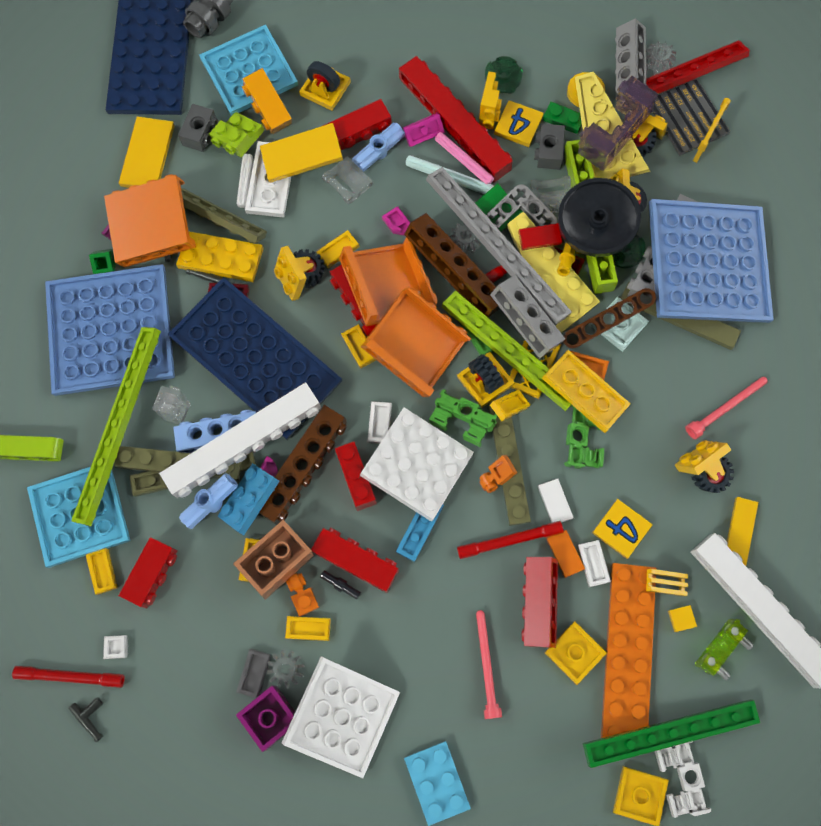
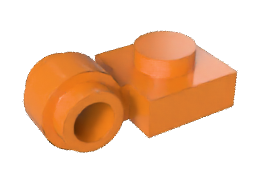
M502 455L488 467L490 472L480 476L479 483L484 491L491 493L498 488V485H503L518 472L509 457Z
M295 573L286 581L289 590L297 592V594L291 596V599L299 617L320 608L312 589H303V586L307 585L302 573Z

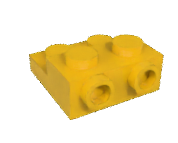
M489 71L480 104L479 124L485 126L486 129H493L495 121L499 122L502 99H499L500 91L497 90L498 81H495L496 73Z

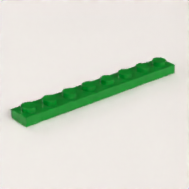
M750 699L585 742L583 747L588 767L593 768L759 724L760 719L755 701Z

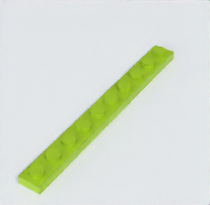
M141 327L71 521L91 527L96 517V512L103 497L113 464L117 458L124 433L138 399V394L145 379L154 349L158 343L161 331L156 328Z

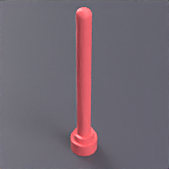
M759 378L701 421H692L685 426L686 432L691 438L696 440L703 435L708 425L767 384V378Z
M479 610L476 613L487 697L484 717L485 719L501 718L502 709L499 708V704H496L485 613Z

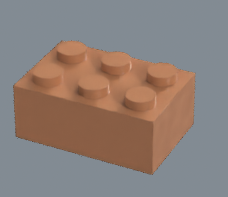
M282 520L233 564L266 600L314 555L302 539Z

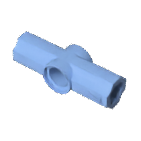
M393 122L381 134L372 136L370 143L352 158L356 168L364 172L377 160L385 158L388 150L405 136L402 127L398 123Z
M225 473L207 490L201 489L198 491L194 502L180 514L181 522L187 528L193 529L210 512L216 513L219 511L223 500L237 488V482L229 474Z

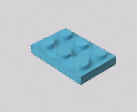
M446 741L404 757L428 826L471 809Z

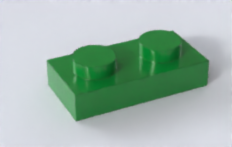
M550 101L542 121L552 125H564L565 130L578 134L582 126L580 112Z

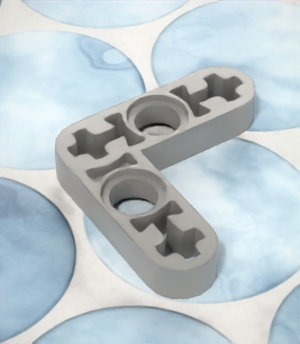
M517 185L486 215L491 219L497 214L500 215L495 222L497 229L519 208L522 212L524 211L536 226H543L545 220L547 221L548 219L551 220L550 224L557 223L555 215L525 185ZM523 191V197H520L516 202H514L513 199L516 197L518 192ZM503 203L511 205L512 210L510 213H505L502 210L501 206ZM530 204H536L539 207L537 214L529 211ZM544 212L545 214L538 220L537 217Z

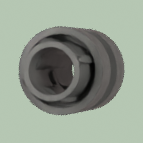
M233 0L193 1L185 9L184 26L197 38H202L204 34L211 35L218 28V21H224L231 13L230 5Z

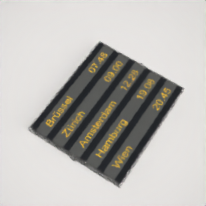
M697 78L646 101L654 115L661 116L666 120V135L679 156L699 147L718 114V111ZM722 117L708 143L730 134V130Z

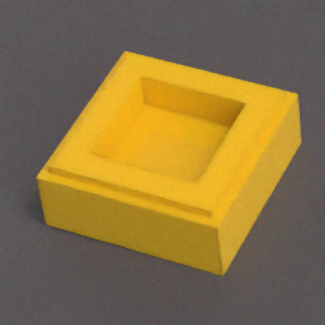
M691 605L668 611L674 632L697 627Z

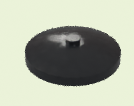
M592 178L573 186L563 197L558 212V225L564 240L576 251L593 257L610 256L625 249L637 235L641 222L640 205L635 195L622 183L607 178Z

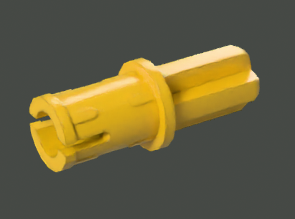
M567 242L559 256L560 263L557 273L560 276H568L571 265L575 261L574 254L576 250Z

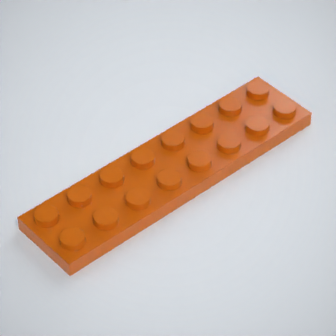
M612 563L601 738L649 725L655 592L646 591L647 569H657L655 567Z

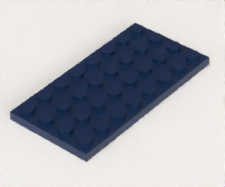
M193 0L118 1L105 109L107 114L182 115L190 33L184 26L183 21L186 17L185 9Z
M224 277L168 333L170 338L247 406L256 411V413L305 382L321 405L342 382L341 377ZM308 417L303 419L296 428H289L282 432V436L288 440Z

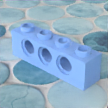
M244 410L237 415L223 414L220 418L216 419L202 418L200 422L195 423L189 421L182 422L179 426L173 427L176 451L193 453L235 427V425L251 417L256 411ZM221 427L222 432L219 435H214V430ZM202 431L200 438L193 439L196 432Z

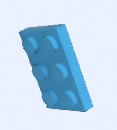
M252 463L237 488L222 507L218 517L237 532L245 535L279 483V480Z

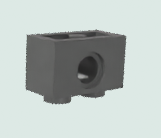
M195 104L191 105L178 134L183 146L204 152L205 147L209 145L211 140L209 133L218 124L214 110Z
M542 124L541 130L537 131L536 143H539V148H535L534 160H538L537 168L560 170L563 159L564 125Z

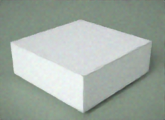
M127 635L104 636L103 659L127 658Z

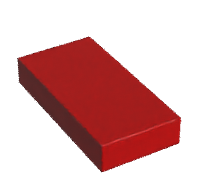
M558 223L524 228L518 231L522 251L560 245L562 243Z

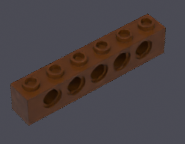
M427 213L409 224L404 235L460 295L487 317H490L500 309L490 295L496 286Z
M323 405L275 476L279 483L260 510V515L276 525L282 520L285 521L289 514L288 509L290 506L298 502L301 496L299 493L302 488L310 484L312 480L311 475L314 470H318L324 462L323 457L327 452L330 453L336 443L334 442L335 439L346 430L347 422L344 416ZM322 429H331L328 435H321ZM312 445L320 446L317 452H309V448ZM300 462H307L308 466L304 470H298V464ZM289 479L296 480L295 486L291 488L286 487V482ZM283 496L284 502L278 506L274 505L276 497Z

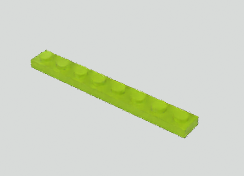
M456 290L442 303L441 307L565 412L572 405L542 379L548 372V367Z

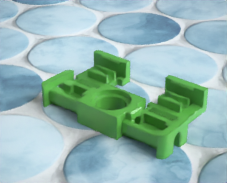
M445 389L440 392V398L435 400L436 408L429 418L431 425L444 431L447 430L448 422L446 421L449 417L452 418V416L469 423L470 429L468 432H464L463 439L478 447H481V441L486 432H491L498 422L496 413L495 415L489 414L481 410L479 404L463 397L460 400L448 395ZM464 407L472 408V412L468 415L462 414L461 410Z
M571 405L570 407L573 408L572 423L568 425L566 445H569L568 461L564 465L566 467L575 466L574 468L577 469L584 466L601 468L603 467L605 448L592 451L587 447L589 428L597 426ZM574 430L581 432V441L574 439Z

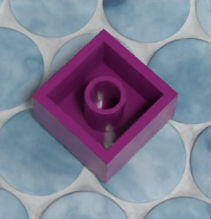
M272 685L238 712L236 716L260 750L264 752L285 736L295 711L278 687Z

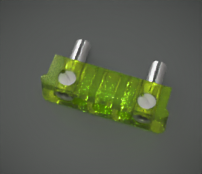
M729 619L695 662L696 667L701 668L709 675L714 676L717 673L724 680L729 679L730 674L721 666L739 643L747 650L753 647V644L744 637L748 630L740 624L739 619Z

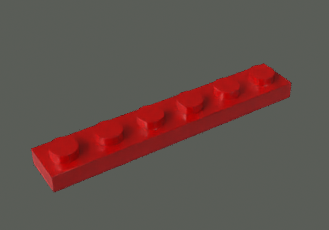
M738 40L646 79L645 95L650 98L749 56L750 50Z

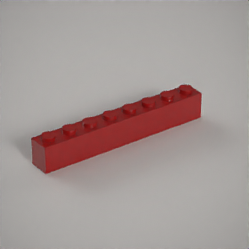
M415 56L399 67V79L432 115L436 113L440 115L443 128L473 160L494 177L493 183L511 171L513 163L511 155L505 152L500 147L499 142L488 134L485 126L480 125L476 121L473 113L468 112L464 108L462 101L452 95L450 88L441 83L436 73L433 74L429 70L425 61H421L418 56Z

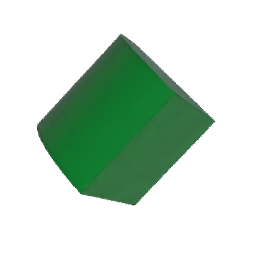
M113 249L94 251L89 254L93 274L115 270L116 263Z

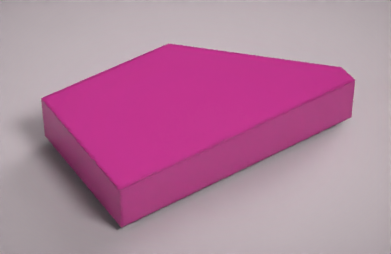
M398 206L382 216V220L393 234L404 235L410 224V221Z

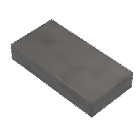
M249 649L236 693L257 698L260 695L271 658L270 654Z

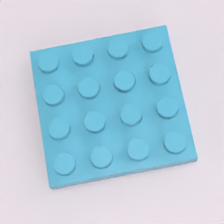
M266 24L199 55L231 116L235 112L240 113L252 107L251 103L253 101L251 97H247L242 89L243 78L261 68L264 69L278 95L298 86L295 75Z
M91 467L27 487L45 567L50 568L86 556L87 554L131 541L113 470H111L91 527L71 521Z

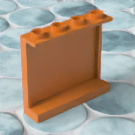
M166 175L163 179L149 180L146 184L133 185L129 189L113 191L111 194L104 196L115 263L123 267H129L196 248L195 240L189 237L180 185L185 183L177 175Z
M407 237L403 244L353 252L351 246L343 247L339 259L366 326L378 324L401 291L407 287L417 289L423 299L437 305V296L431 289L430 280L425 275L422 261L419 260L416 254V247Z
M407 287L401 291L364 341L361 348L422 397H430L434 392L433 386L463 344L470 341L471 338L467 335V331L464 328L453 324L452 319L448 315L441 314L436 309L437 307L434 303L423 299L417 289Z

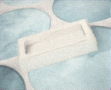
M371 401L368 443L380 444L389 431L392 403Z
M559 479L538 485L551 523L557 521L563 523L573 519Z
M599 540L578 545L588 586L594 587L610 583V576Z

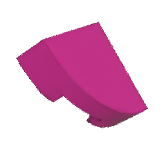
M266 456L260 468L275 477L278 473V468L269 456Z

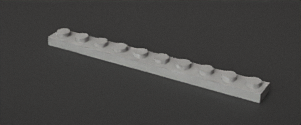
M443 167L427 176L426 181L511 277L517 276L555 326L572 313Z

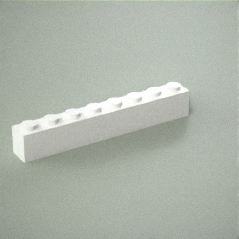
M305 382L159 474L173 496L176 498L186 497L192 492L191 489L198 485H205L215 474L220 475L226 472L231 464L242 462L246 459L247 454L252 451L257 452L261 450L265 443L271 439L274 441L283 435L282 432L289 428H296L306 417L311 418L315 416L319 409H321V406Z
M716 533L708 535L691 551L692 555L813 688L821 689L820 642L806 633L805 626L789 614V609L785 604L778 602L773 597V591L768 586L762 585L757 579L758 575L742 563L743 559L738 553L732 552L729 549L727 541L721 535Z

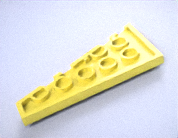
M594 71L575 77L583 135L587 142L594 178L610 179L622 168L629 170L630 177L651 172Z
M524 211L508 223L507 227L519 253L572 311L567 318L556 325V328L563 333L598 305L600 301L572 268L568 276H560L557 273L560 254L553 246L522 251L518 234L519 229L536 227Z

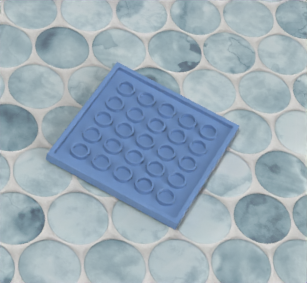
M651 199L648 202L657 318L770 323L774 320L762 207Z
M163 264L45 282L52 395L58 396L119 387L141 327L156 328L161 331L143 383L175 378L172 339L168 336L171 328L166 274Z

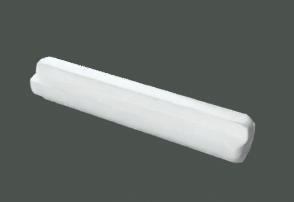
M244 154L242 156L237 195V206L240 208H245L253 167V156L251 154Z

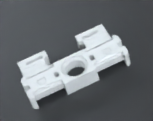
M693 741L673 746L675 747L673 749L669 747L655 751L661 772H665L668 766H673L678 771L683 791H680L681 795L673 796L672 793L666 795L671 815L674 818L687 813L698 816L711 812V808H706L701 789L705 787L699 763H694L689 743ZM689 770H693L697 776L696 781L692 784L685 780V773Z

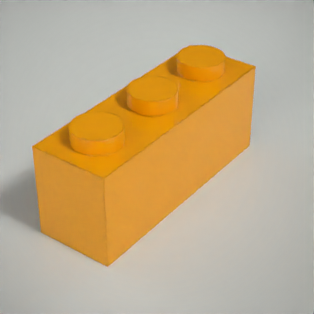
M263 68L243 78L242 89L247 97H251L253 101L251 105L256 114H261L263 118L261 122L266 131L270 130L274 134L292 124L291 116Z

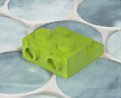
M235 112L226 123L220 120L209 135L212 138L211 142L216 147H222L229 154H235L242 158L265 129L263 125Z

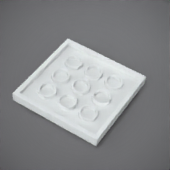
M404 407L362 470L360 476L432 522L474 452Z
M321 656L282 744L364 778L400 692Z

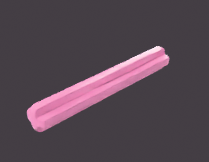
M442 132L437 134L435 141L485 184L493 182L494 177Z

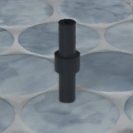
M325 570L322 572L320 578L333 585L335 590L340 593L343 591L356 600L358 599L361 592L348 585V581L341 577L338 579Z

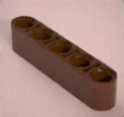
M649 288L642 289L570 329L564 335V344L568 348H577L646 310L654 304L656 300L655 292ZM643 293L650 294L651 302L648 304L642 303L640 295ZM623 304H631L633 312L631 314H624L621 310ZM608 313L615 317V322L610 325L605 324L603 321L604 315ZM587 324H594L597 331L595 334L588 335L585 332ZM576 334L579 338L578 343L575 345L568 344V335Z

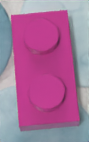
M438 113L403 127L408 146L410 147L437 136L439 132L445 133Z

